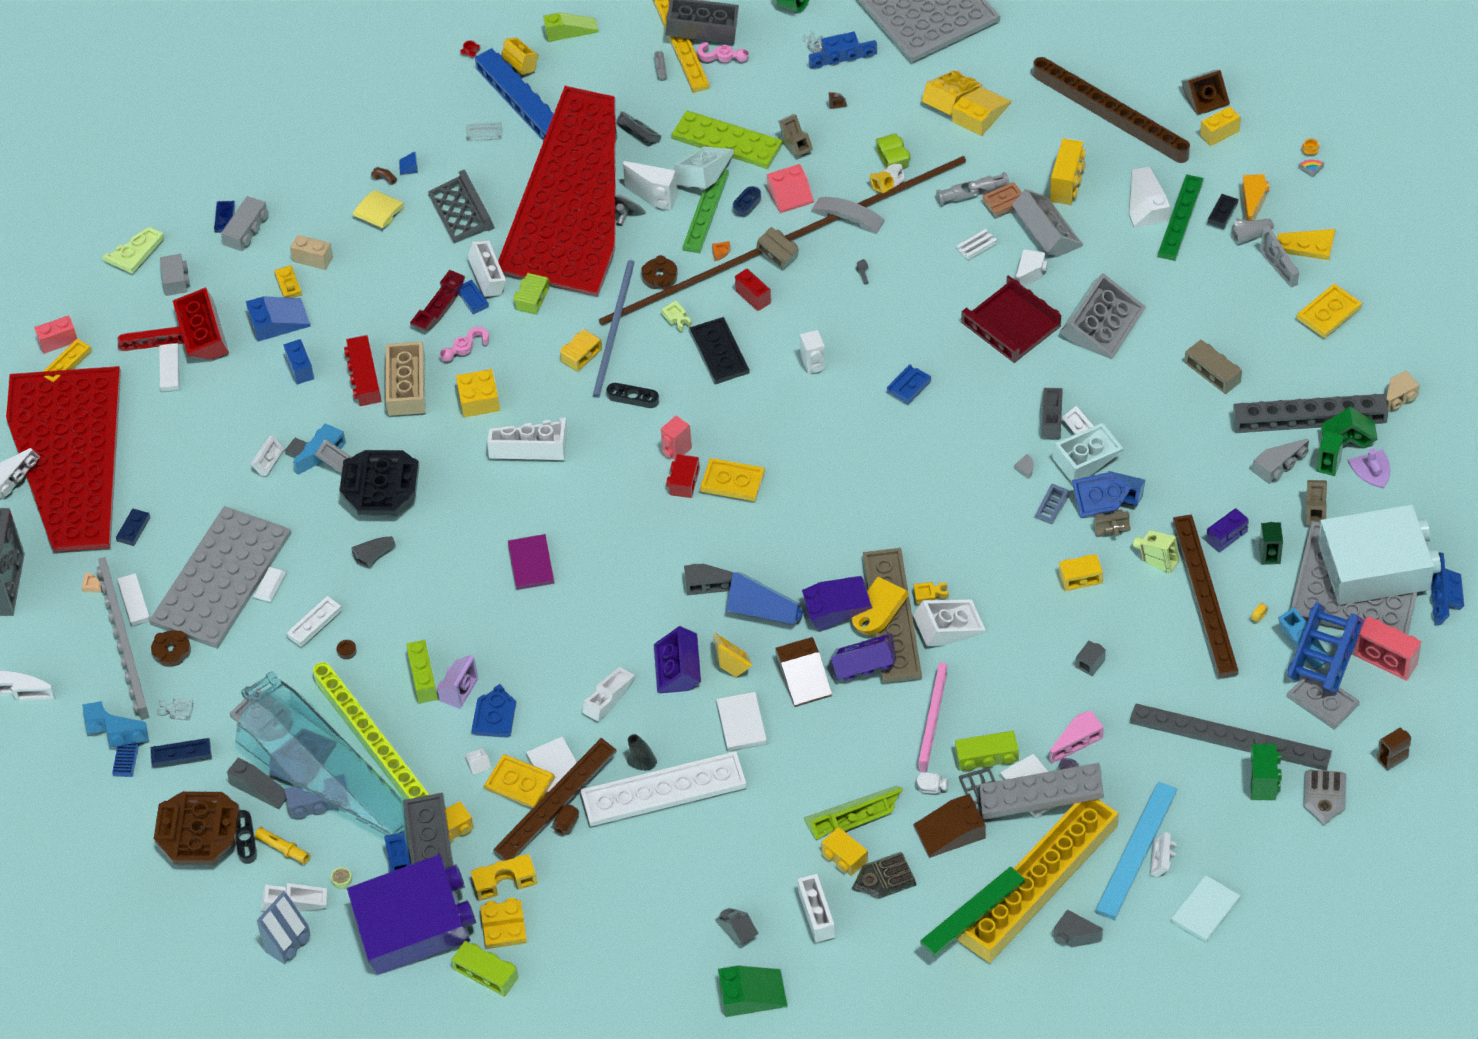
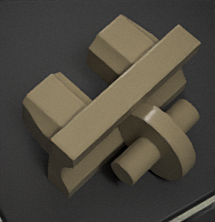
M1116 510L1110 515L1096 514L1094 517L1096 536L1113 534L1114 537H1117L1119 532L1131 530L1129 512Z

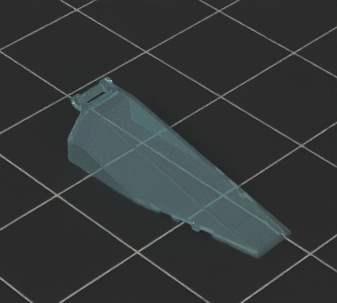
M274 671L267 673L265 678L254 685L247 686L241 690L242 696L250 703L237 723L235 738L237 744L294 786L311 795L315 793L322 797L323 801L327 804L331 802L337 805L339 810L344 813L346 811L356 816L357 820L368 824L371 828L382 834L391 835L407 830L403 805L404 799L346 742L308 698L279 679ZM268 684H271V685H272L271 687H269L268 689L264 690V691L261 692L260 694H258V695L254 694V693H256L257 691H259L260 689H262L263 687L267 686Z

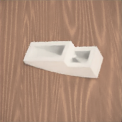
M618 667L597 684L596 691L584 700L582 713L599 722L620 700L635 679V675Z
M0 671V695L13 694L16 701L55 700L52 686L43 680L22 673Z
M287 883L286 887L265 885L262 892V911H266L283 891L287 893L299 912L326 908L327 888Z

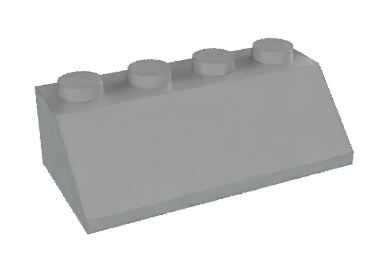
M1025 189L1012 204L1016 210V215L1023 219L1025 222L1024 226L1034 234L1033 238L1042 245V250L1047 255L1052 254L1059 257L1082 247V242L1047 196Z

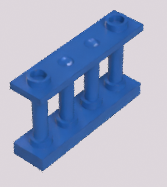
M1315 602L1314 607L1310 609L1309 620L1293 662L1289 664L1287 676L1297 682L1300 675L1322 682L1325 690L1337 694L1365 620L1352 613L1348 619L1325 613V607ZM1324 620L1343 626L1345 628L1343 636L1338 638L1317 631L1320 621ZM1314 638L1337 645L1336 654L1329 656L1311 650ZM1310 657L1330 664L1331 667L1328 674L1324 675L1303 668L1306 658Z

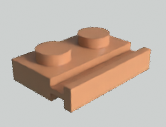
M1012 182L982 195V200L990 211L994 213V216L997 217L1013 210L1012 204L1022 192Z

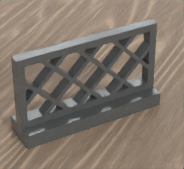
M465 169L458 172L459 177L428 191L454 243L485 228L488 231L495 228ZM460 184L458 191L451 190L452 186ZM440 192L444 193L442 199L434 197V195ZM449 194L455 195L453 201L446 200ZM460 196L467 197L464 203L457 202ZM444 204L451 205L448 211L441 210ZM455 206L462 207L459 213L453 212ZM466 208L473 209L471 215L464 214ZM450 216L457 217L455 223L448 222ZM461 218L468 219L466 225L459 224ZM473 220L481 223L475 227L470 226ZM457 228L464 229L461 234L454 235Z

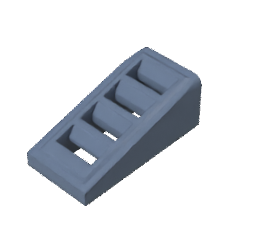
M1051 483L1035 517L1053 524L1069 497V490ZM1053 494H1054V495H1057V496H1059V497H1061V498H1060V499L1055 498V497H1053ZM1052 500L1054 502H1057L1058 504L1055 505L1053 503H1050L1049 501ZM1046 506H1049V507L1054 508L1055 510L1052 511V510L1047 509V508H1045V507H1046ZM1042 512H1047L1049 514H1052V516H1045L1042 514Z

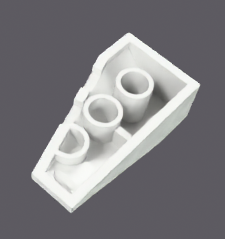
M1150 166L1132 170L1129 216L1134 228L1169 221L1170 205Z

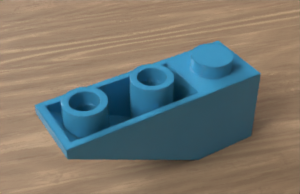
M326 423L321 429H318L312 440L307 442L304 450L294 459L293 463L296 474L299 475L323 463L322 460L314 455L325 439L339 449H342L346 444L344 431Z
M1293 607L1278 617L1282 631L1298 649L1307 622L1296 608ZM1314 638L1310 649L1328 655L1319 640ZM1310 657L1306 658V661L1314 670L1325 664V662Z

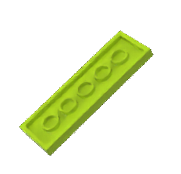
M688 110L685 111L671 134L673 140L699 148L706 146L733 149L734 153L731 158L765 169L770 167L783 145V140Z

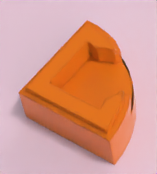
M730 241L712 244L715 261H719L728 255Z

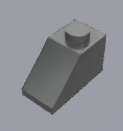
M1067 909L1054 927V938L1060 944L1068 945L1071 948L1098 943L1103 939V928Z

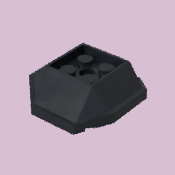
M364 450L352 458L349 457L343 460L339 489L340 495L358 515H397L416 496L420 467L419 461L403 450Z

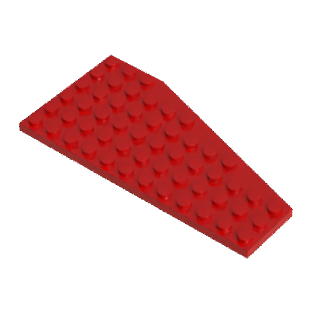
M564 86L498 259L504 275L522 279L527 276V273L548 277L549 285L599 296L615 252V96Z
M120 366L9 374L6 419L18 453L31 448L40 456L36 464L26 473L53 552L111 548L121 379ZM55 375H61L54 382L44 377L51 376L53 378Z

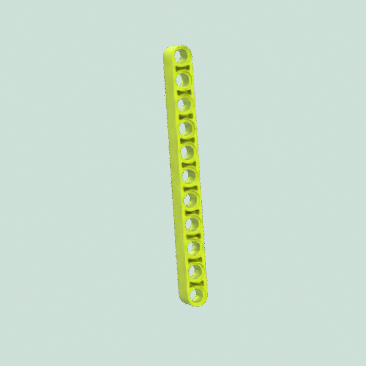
M325 662L317 663L313 668L317 686L402 797L406 800L429 795L330 665Z

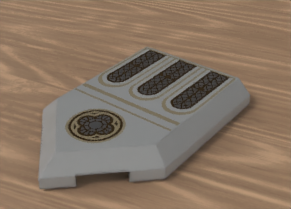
M1309 769L1305 771L1304 808L1312 812L1324 826L1330 822V819L1345 810L1346 774L1339 771Z

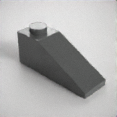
M707 564L684 565L687 596L730 591L733 572Z
M238 757L228 769L227 775L231 786L277 809H280L287 800L285 789L255 765Z

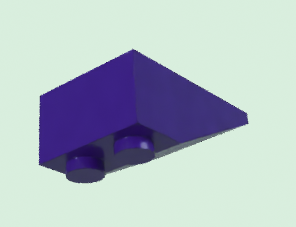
M862 576L819 582L802 590L810 619L820 632L872 609Z

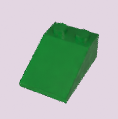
M740 965L718 969L725 1017L787 1007L781 969Z

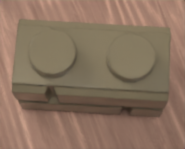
M770 227L757 240L756 248L783 270L798 257L799 249L797 244L793 241H788L780 230Z

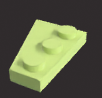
M148 227L133 236L127 244L117 246L116 250L111 254L106 253L103 255V261L133 274L164 239V235Z

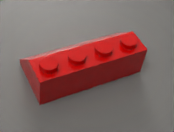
M206 287L172 300L188 356L213 360L229 353L214 299Z

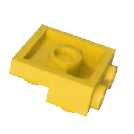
M508 898L502 903L487 901L485 905L480 906L486 949L527 943L521 900Z

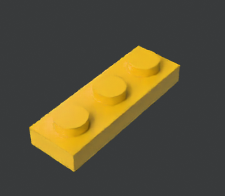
M76 339L42 372L74 369L92 351L91 346ZM55 375L53 378L51 376L44 377L54 382L61 375Z

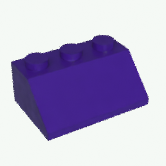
M678 626L654 643L658 693L689 691L701 683L697 633Z
M892 633L837 648L831 656L837 679L843 678L846 681L855 678V675L859 673L868 675L877 668L885 670L893 667L892 664L896 661V653Z

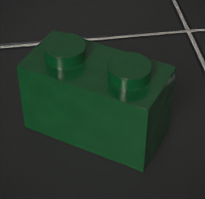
M1281 522L1261 523L1259 541L1261 565L1281 564L1283 547Z

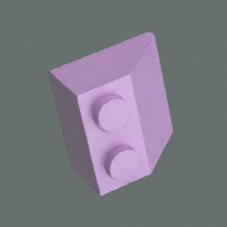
M469 655L457 659L452 667L450 666L447 669L446 677L437 687L440 702L461 709L478 680L474 656Z

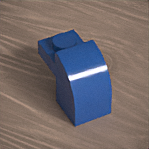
M404 832L384 836L391 872L411 865Z

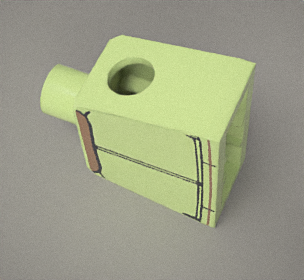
M1151 530L1148 531L1144 538L1137 536L1133 542V547L1141 550L1144 562L1168 574H1171L1180 561L1176 536Z

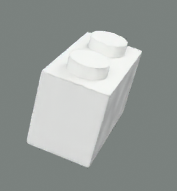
M814 330L800 334L801 358L807 373L811 374L826 370L825 346L819 331Z

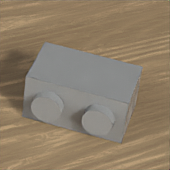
M181 254L160 257L162 280L166 296L188 292L187 285L190 284L189 275L185 274V271H188L187 261H183Z

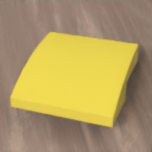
M373 190L356 207L353 216L384 228L393 222V215L403 209L404 202Z

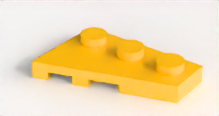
M1335 229L1278 233L1277 239L1287 254L1329 260Z

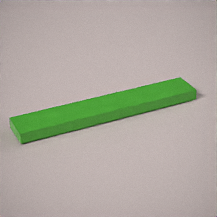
M724 169L718 180L710 185L708 189L703 190L682 246L683 251L701 253L729 176V170Z

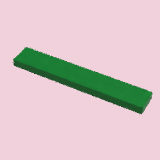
M1186 174L1158 252L1159 258L1176 261L1204 178Z
M1010 866L922 938L920 944L936 957L1025 883V878Z

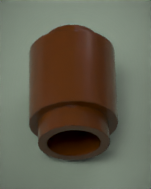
M566 804L565 807L561 808L552 823L556 833L560 835L571 833L579 819L580 813L575 806Z

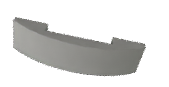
M819 197L811 209L812 213L824 217L832 214L860 224V229L874 234L878 233L884 223V219L870 209L855 202L836 197Z

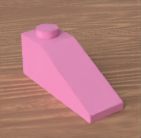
M1091 710L1078 714L1050 749L1051 764L1103 739L1104 727Z

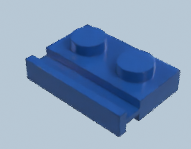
M909 364L887 386V392L893 393L895 397L909 404L931 382V376L918 368H913Z

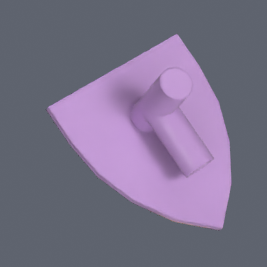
M1370 449L1368 454L1348 460V463L1358 477L1373 486L1384 489L1390 475V463L1383 449L1379 451Z

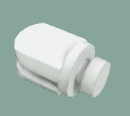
M921 773L917 778V784L921 793L937 794L941 793V790H948L949 780L942 779V775Z

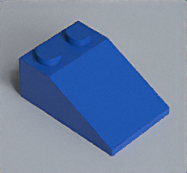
M263 296L245 301L258 342L311 327L301 298Z

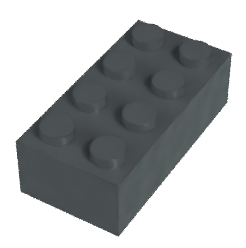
M669 0L665 35L734 44L739 5L703 0Z

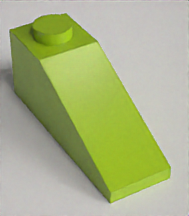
M561 12L543 16L548 42L599 32L596 19L593 17Z

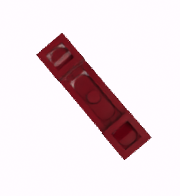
M449 269L440 281V289L426 308L417 312L410 325L423 331L432 328L451 307L463 285L465 276Z

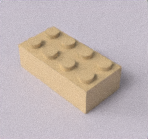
M423 341L386 344V406L388 416L426 413L425 352Z

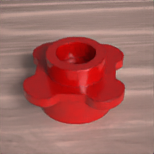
M468 40L463 43V49L460 50V53L475 57L476 52L480 50V45L476 44L475 41Z

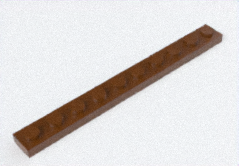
M1190 514L1173 517V525L1218 678L1238 675L1239 670L1193 516Z

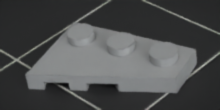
M1269 225L1263 227L1260 252L1291 287L1298 285V269L1292 263Z

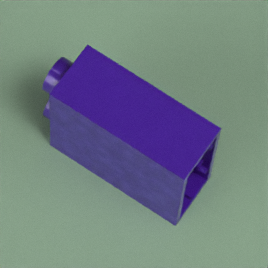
M439 854L347 888L367 959L377 975L460 946L464 941L471 942L467 927L476 924V920L469 901L466 900L459 903L456 891L465 888L457 864L447 867Z

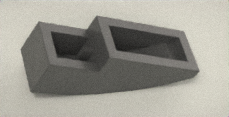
M1044 388L1042 437L1061 438L1063 388Z

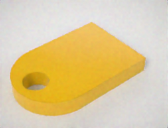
M880 577L876 578L867 591L872 609L852 617L853 625L864 635H873L882 631L909 596L907 590ZM865 621H870L867 626L862 627Z

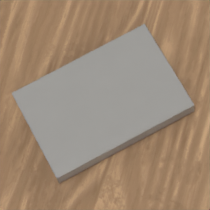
M1303 677L1287 693V698L1333 730L1360 704L1359 700L1340 687L1337 694H1333L1323 688L1322 682Z

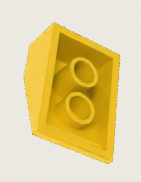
M980 87L962 96L952 107V122L983 136L1011 104V101Z

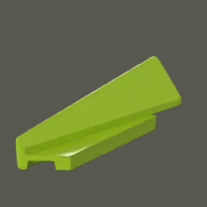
M894 786L806 816L804 820L813 837L817 840L837 827L846 831L892 813L897 797L903 790L902 787Z

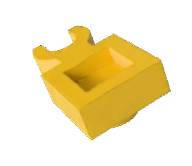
M933 582L913 584L916 604H921L923 600H936V597L941 599L949 597L948 591H941L947 589L946 582H941L937 586H933Z

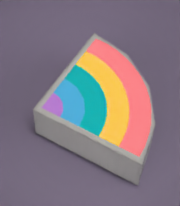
M1313 159L1305 160L1299 164V169L1312 177L1324 167V162Z

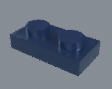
M132 508L116 536L117 542L135 546L151 518L150 513Z

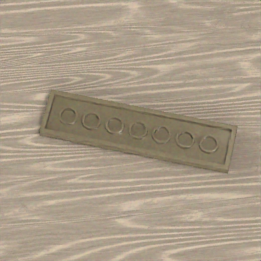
M901 548L863 552L868 589L876 578L880 577L908 591ZM908 596L888 625L882 631L875 634V637L892 633L896 661L892 664L893 667L881 670L883 683L922 679Z

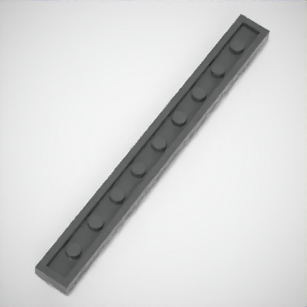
M1135 703L1130 719V724L1251 753L1252 744H1276L1277 752H1281L1282 761L1327 771L1332 750Z

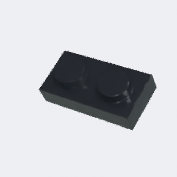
M1221 194L1208 218V224L1225 229L1238 205L1239 199Z

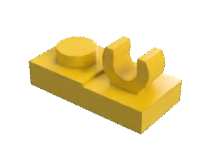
M292 265L274 270L283 297L295 298L302 295Z

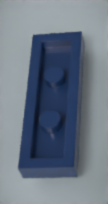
M210 738L150 747L152 767L212 758Z

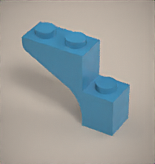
M102 701L82 704L87 735L107 731L110 748L149 741L147 725L144 721L111 715L103 708Z

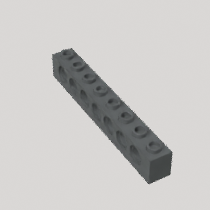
M1385 394L1237 403L1233 404L1232 416L1235 433L1321 428V424L1348 407L1373 420L1375 424L1387 423L1388 407Z

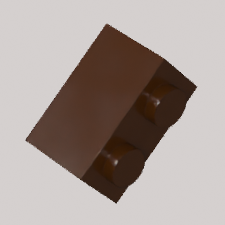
M1212 70L1181 80L1186 99L1197 115L1230 104L1221 70Z

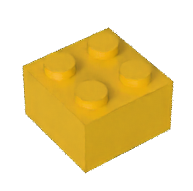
M493 369L456 375L464 418L500 411Z

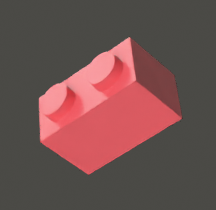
M69 315L34 327L43 354L71 345L77 339L75 328Z
M677 415L660 429L662 451L666 457H671L675 460L677 454L685 455L692 449L690 425Z

